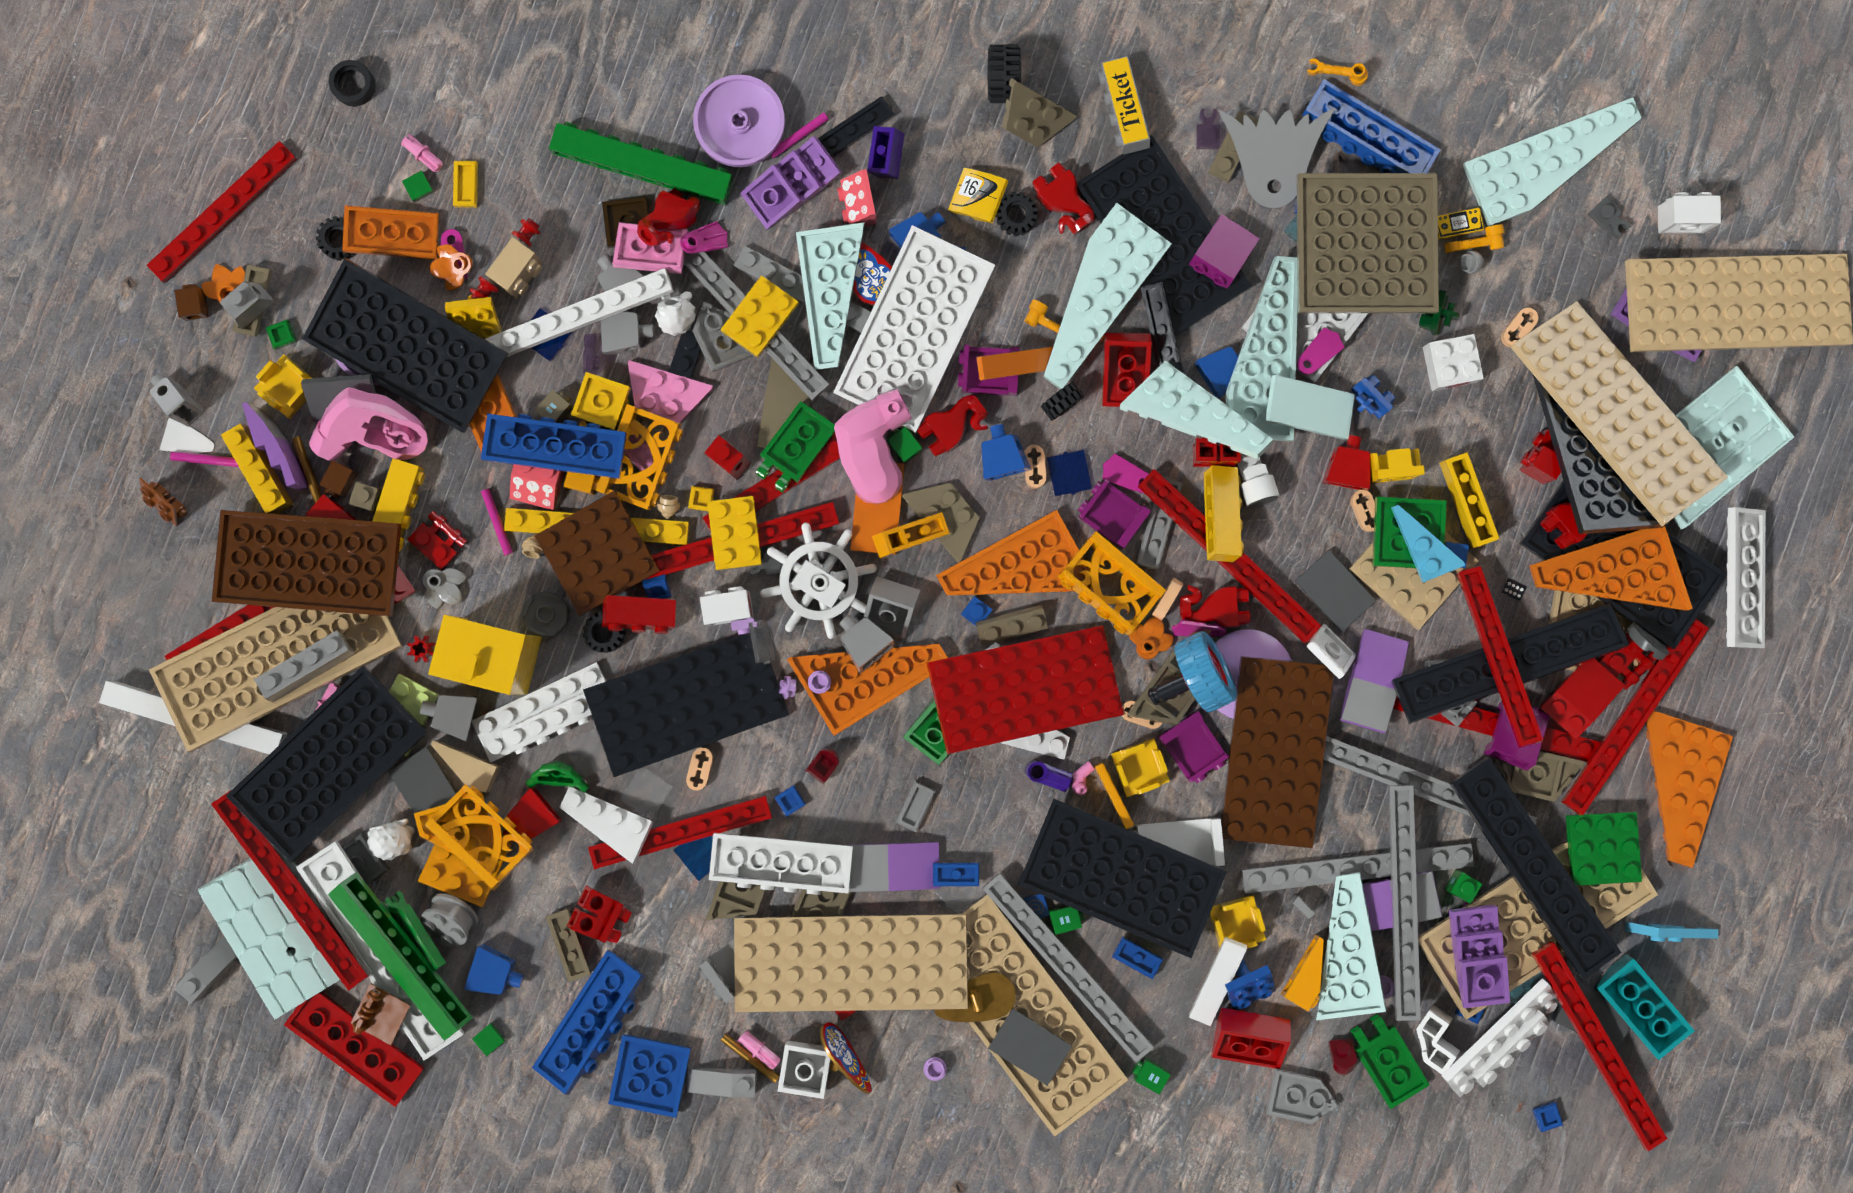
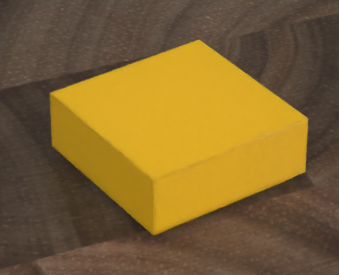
M691 486L688 509L708 512L707 502L713 501L715 489Z

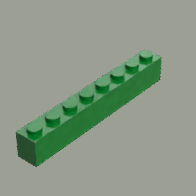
M564 122V124L556 123L549 145V150L553 155L671 190L675 188L680 190L681 193L725 206L733 184L732 174H729L727 169L716 167V170L708 168L706 163L701 161L688 162L685 157L673 154L672 157L664 155V151L660 149H644L641 144L629 141V144L621 142L620 138L613 135H608L607 137L600 136L599 132L589 128L583 131L577 129L576 125L569 122Z
M357 872L342 881L328 894L330 899L444 1041L473 1018Z

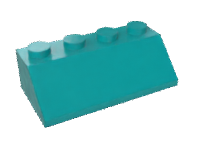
M1627 954L1607 969L1596 987L1657 1060L1664 1057L1695 1031L1634 958Z

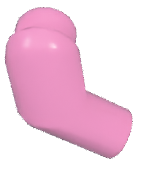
M1089 761L1072 774L1071 788L1075 794L1080 796L1087 792L1086 777L1095 770Z

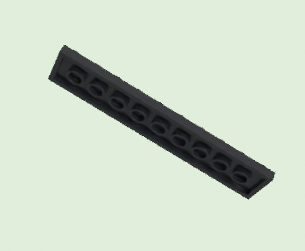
M1610 603L1507 639L1523 684L1629 646ZM1483 648L1391 681L1409 724L1499 693Z
M1485 758L1449 783L1580 978H1587L1622 953L1490 758Z

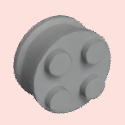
M437 894L431 901L432 907L425 910L421 915V922L427 932L439 939L443 945L451 947L452 945H462L467 941L468 931L476 927L478 917L474 910L466 904L467 901L448 894Z

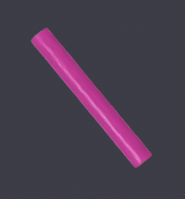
M823 112L782 141L771 154V157L773 159L828 121L829 119Z
M173 451L170 453L171 461L239 467L232 457Z
M490 489L482 490L481 494L504 556L510 555L513 551Z

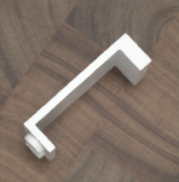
M1218 817L1135 825L1136 830H1133L1135 833L1211 865H1225L1221 819Z

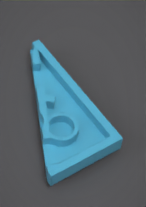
M1399 505L1391 507L1422 582L1465 566V563L1402 507Z
M1625 922V931L1651 936L1653 941L1665 942L1666 938H1668V941L1682 942L1683 938L1718 939V929L1685 928L1684 926L1659 924L1643 925Z

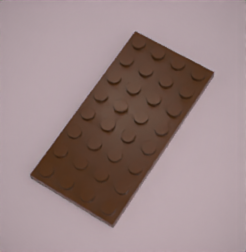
M221 510L211 602L393 617L401 524Z
M1240 656L1237 699L1235 700L1221 820L1223 839L1313 848L1334 675L1325 664Z

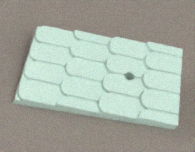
M1735 366L1721 376L1675 415L1728 476L1726 480L1674 517L1675 523L1681 530L1686 528L1794 438L1738 366Z
M276 849L281 858L284 860V862L293 872L295 877L298 879V881L301 883V885L304 887V889L310 895L312 900L315 902V904L318 906V908L321 910L326 919L334 928L324 909L322 908V906L320 905V903L318 902V900L316 899V897L304 881L303 877L297 870V864L295 863V861L290 863ZM251 858L198 888L204 903L216 920L217 925L235 952L274 1020L340 980ZM288 947L294 948L293 950H287Z

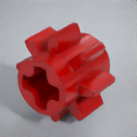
M426 635L423 637V640L419 636H414L415 642L407 643L410 646V652L407 655L415 656L414 662L419 663L421 658H423L424 662L428 663V657L433 655V647L436 643L428 642L429 636ZM419 645L426 649L425 653H421L418 649Z

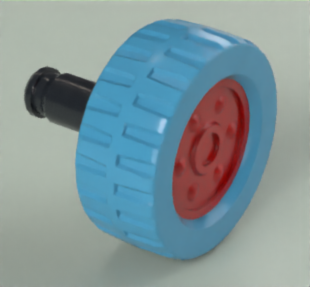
M1204 631L1195 633L1176 643L1174 651L1181 673L1148 690L1149 697L1154 705H1159L1160 702H1165L1190 690L1199 705L1207 712L1220 709L1237 699V690L1230 670L1218 647Z

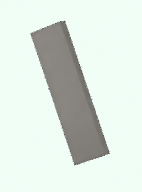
M1165 478L1181 493L1183 483ZM1154 502L1135 564L1158 571L1173 520Z

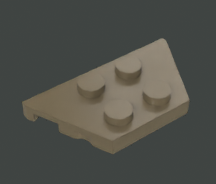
M1011 78L1009 85L1012 87L1010 98L1006 99V113L1003 116L1002 127L1007 131L1039 147L1077 117L1069 110Z
M947 483L903 494L902 498L920 519L943 513L950 534L937 539L957 563L961 562L979 521V516L953 485Z
M1174 648L1127 713L1128 716L1177 725L1194 702L1195 698L1190 690L1170 700L1160 702L1159 705H1154L1149 697V688H1155L1156 685L1181 673Z
M1539 751L1536 765L1527 771L1499 760L1504 780L1513 793L1552 802L1558 799L1562 794V790L1571 783L1574 775L1585 765V761Z
M719 881L705 920L756 915L765 890L760 889L761 885L751 884V888L737 887V883Z

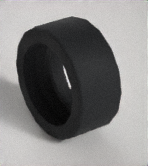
M345 60L339 62L329 74L328 83L330 91L340 102L347 106L357 107L364 105L375 93L376 83L374 76L364 64L358 61ZM353 70L358 71L365 79V86L362 91L354 96L343 94L339 87L342 76Z

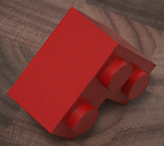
M1549 429L1535 435L1532 440L1534 446L1530 452L1527 451L1522 457L1520 463L1523 465L1519 470L1541 484L1557 480L1561 473Z

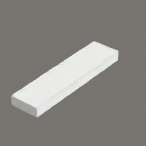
M1227 937L1224 938L1192 1006L1189 1018L1211 1026L1226 995L1225 984L1233 980L1247 950V945Z

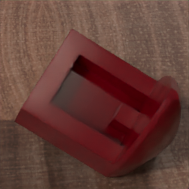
M821 749L805 771L824 784L840 762L839 756L835 750Z
M1353 1040L1329 1041L1328 1046L1334 1071L1342 1076L1348 1075L1354 1070L1357 1063Z

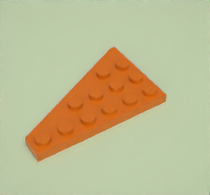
M1055 510L937 574L936 577L947 596L1075 592L1073 589L1069 590L1064 587L1058 575L1079 549L1058 511ZM1084 565L1076 566L1073 571L1074 577L1079 581H1084L1085 577L1080 572L1084 570L1089 571V568Z
M1665 526L1663 528L1634 531L1529 565L1536 588L1685 611L1693 609Z
M940 644L892 648L861 674L847 652L790 657L787 661L833 736L927 679L929 673L926 663L948 657ZM824 671L830 676L831 686L828 691L822 694L811 691L808 686V679L813 672Z
M1653 711L1646 721V735L1650 743L1649 753L1651 765L1654 767L1656 779L1654 783L1655 789L1658 792L1657 801L1660 817H1662L1663 837L1666 842L1667 860L1693 868L1733 736Z

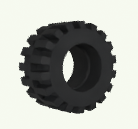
M990 44L987 64L988 99L990 103H1006V99L1010 98L1012 87L1009 85L1011 78L1021 83V49L1018 44Z

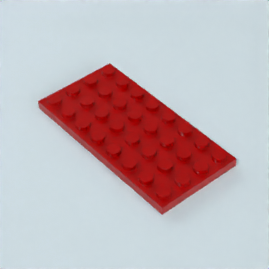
M1103 625L926 663L947 754L1124 715Z

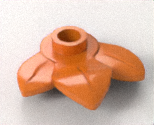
M452 245L438 246L437 252L440 258L432 262L429 272L437 278L445 279L447 291L455 290L464 283L465 275L471 271L472 259L468 254L458 252ZM458 260L462 262L461 268L458 266Z
M216 264L212 272V281L202 283V290L208 298L221 302L228 293L244 281L245 271L239 266L231 272L226 267Z
M1156 617L1150 618L1144 625L1139 624L1134 632L1129 634L1130 640L1136 645L1137 654L1146 660L1155 658L1158 652L1167 651L1171 647L1174 638L1173 635L1164 633L1163 622ZM1144 645H1150L1152 650H1145Z

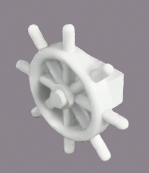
M805 522L801 526L805 544L796 548L789 556L774 547L768 548L767 554L783 564L779 578L780 585L762 589L760 595L763 598L782 594L787 605L794 611L785 625L787 632H792L801 617L812 620H823L827 637L833 639L836 636L833 617L841 614L849 605L859 612L865 613L867 605L854 598L858 587V576L874 573L877 570V566L875 564L855 567L851 558L843 551L852 537L851 530H845L836 545L826 542H814L811 526ZM817 551L830 553L823 565L819 563ZM808 553L809 561L805 559L802 565L796 562L800 557ZM839 559L846 570L831 571L829 574L835 562ZM792 569L797 574L792 582L789 583V575ZM848 579V587L846 592L843 591L844 587L846 586V584L842 582V580ZM802 590L805 592V595L800 603H798L791 592ZM813 598L819 601L821 610L807 608ZM837 598L840 599V602L833 606Z

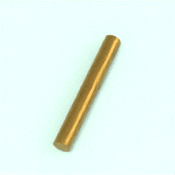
M300 436L294 437L292 442L314 503H316L322 495Z
M727 1033L721 1038V1042L774 1084L776 1083L780 1075L770 1069L756 1056L752 1057L753 1054Z

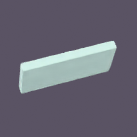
M1273 375L1265 421L1343 440L1349 439L1355 394Z

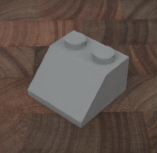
M876 576L863 618H868L886 634L905 640L920 590Z

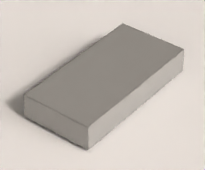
M915 781L895 823L917 832L936 790Z

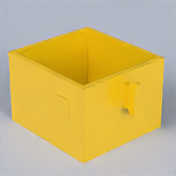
M444 614L428 675L508 695H528L542 637L520 634L469 621L468 618Z

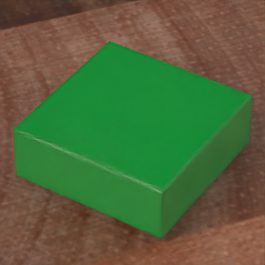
M422 170L402 180L413 202L434 192Z
M289 320L265 327L272 347L275 350L297 342Z
M492 1023L472 1038L486 1057L506 1041Z

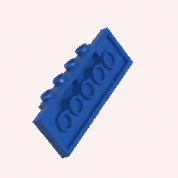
M1325 79L1302 114L1303 116L1308 114L1309 120L1313 122L1323 113L1335 108L1321 133L1323 139L1327 142L1339 144L1345 153H1354L1361 158L1363 164L1367 166L1373 165L1380 169L1381 173H1428L1441 150Z
M487 413L481 460L620 479L626 432L600 429V425L587 423L586 427L577 426L578 422L564 420L563 424L554 423L555 419L541 417L539 421L532 420V416L518 414V417Z
M607 950L532 1068L562 1093L569 1095L582 1075L590 1074L595 1070L598 1064L596 1059L599 1054H603L608 1050L610 1046L608 1040L612 1034L618 1033L622 1028L623 1023L621 1020L624 1015L629 1014L634 1009L635 1002L633 1001L636 998L634 993L645 976L612 950Z

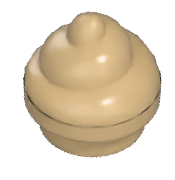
M661 495L660 500L657 501V507L662 512V516L669 519L679 510L680 503L676 496Z
M535 535L523 541L522 553L525 556L538 559L544 553Z

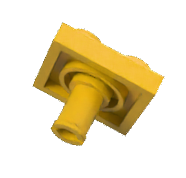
M470 295L467 300L445 302V311L448 318L480 337L487 338L502 332L491 297L472 299V295Z

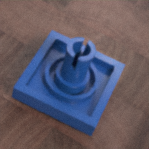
M1244 960L1241 961L1235 973L1238 979L1225 984L1229 1001L1235 1010L1238 1008L1244 1009L1255 1000L1266 999L1276 991L1271 971L1267 965L1250 972Z

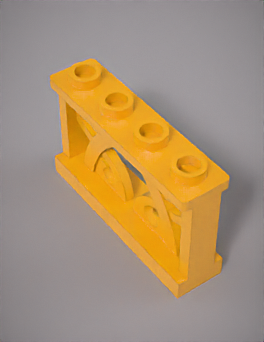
M627 404L617 430L627 433L625 449L638 448L646 441L651 450L654 463L645 470L633 474L632 462L624 455L623 463H626L628 466V475L625 476V469L621 471L620 479L600 477L596 491L609 494L615 491L610 489L612 483L627 484L628 495L616 491L621 500L646 510H651L652 506L656 507L657 501L660 498V494L657 493L660 485H664L668 473L665 472L667 464L672 463L676 453L673 450L675 442L679 443L683 434L682 424ZM639 414L655 421L646 429L644 425L636 420V416ZM664 425L668 428L669 436L665 441L659 438L662 432H657L652 436L651 431L656 426ZM631 434H634L636 436V439L639 437V435L642 436L641 439L635 444L631 443L629 440ZM659 447H665L662 456ZM656 472L653 482L647 478ZM636 482V487L640 492L641 486L647 485L648 494L643 498L636 497L632 491V483Z
M1097 531L1089 536L1083 546L1058 575L1064 587L1069 590L1073 589L1079 594L1078 598L1083 603L1091 604L1097 609L1096 613L1101 618L1110 620L1114 624L1113 627L1119 633L1126 635L1134 632L1151 608L1166 592V589ZM1091 547L1094 550L1091 562L1081 560L1082 556ZM1106 560L1111 564L1110 569L1099 567V564L1104 567V561ZM1084 565L1089 567V571L1084 570L1080 572L1085 577L1084 581H1079L1074 577L1073 571L1076 566ZM1120 571L1122 573L1120 585L1124 595H1102L1098 573L1109 575ZM1128 580L1134 583L1133 588L1129 587L1133 593H1130L1127 589L1126 582ZM1147 594L1150 599L1140 609L1136 600ZM1127 603H1131L1135 609V616L1132 620H1126L1120 615L1121 609L1126 610L1127 615L1129 614L1130 607Z
M464 784L424 825L495 891L508 875L534 850L531 846L533 841L525 833L519 835L514 830L516 825L508 817L502 819L497 814L500 810L491 801L486 804L480 798L483 794L474 785L469 788ZM465 799L472 800L475 808L468 810L466 805L464 808L466 816L461 817L458 811L459 803ZM481 807L491 816L479 815ZM453 809L457 819L449 821L440 827L438 823ZM467 825H491L494 836L493 850L481 846L467 852L465 848L470 840V831ZM462 826L465 837L458 840L455 838V834L461 832L458 827ZM501 826L510 834L502 837ZM509 841H515L519 845V852L514 857L501 855V850L506 852L513 850L507 847ZM480 852H487L491 854V858L485 855L486 859L479 861L478 854ZM499 859L508 862L509 864L494 878L492 874L497 867Z

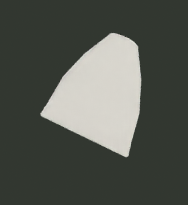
M171 418L168 419L160 450L182 453L213 451L214 443L203 434Z

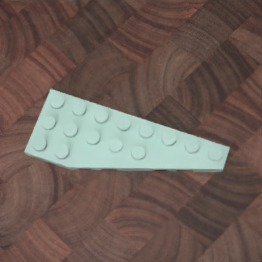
M1634 98L1627 99L1465 162L1463 168L1487 227L1531 211L1641 119V115Z
M1118 203L1115 204L1088 241L1043 376L1059 389H1062L1072 378L1172 244Z
M1274 257L1226 390V405L1275 441L1294 440V428L1265 420L1272 376L1279 375L1296 379L1297 257Z

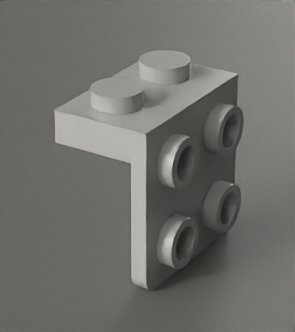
M733 938L699 965L701 968L699 970L700 975L706 982L710 980L715 987L713 992L720 1001L724 1000L726 1003L735 997Z

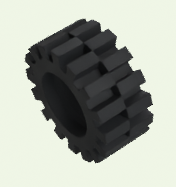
M1012 192V195L1007 194L1001 200L996 217L1002 231L1005 230L1006 234L1010 235L1011 233L1014 236L1021 234L1022 236L1027 231L1030 232L1032 227L1035 226L1038 209L1035 206V201L1031 200V196H1025L1023 192H1020V194ZM1013 206H1020L1025 210L1026 217L1021 222H1013L1008 216L1009 209Z
M333 216L332 220L330 218L325 219V224L321 222L320 226L322 228L321 230L317 229L316 233L319 235L315 236L316 241L319 243L317 246L328 257L338 261L348 259V256H355L354 253H344L342 251L343 245L335 247L331 244V235L335 231H343L344 218Z
M1072 381L1047 399L1041 405V408L1049 419L1053 421L1078 403L1084 395Z
M603 611L590 615L591 617L585 621V626L583 625L584 633L582 635L585 638L584 642L586 645H589V648L601 653L613 652L619 648L625 640V628L622 631H613V635L609 640L601 641L596 636V629L602 624Z

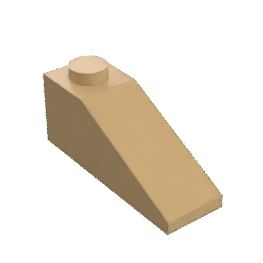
M432 740L431 746L464 784L470 787L474 785L482 794L483 792H491L501 768L500 765L493 762L490 763L488 760L440 740Z

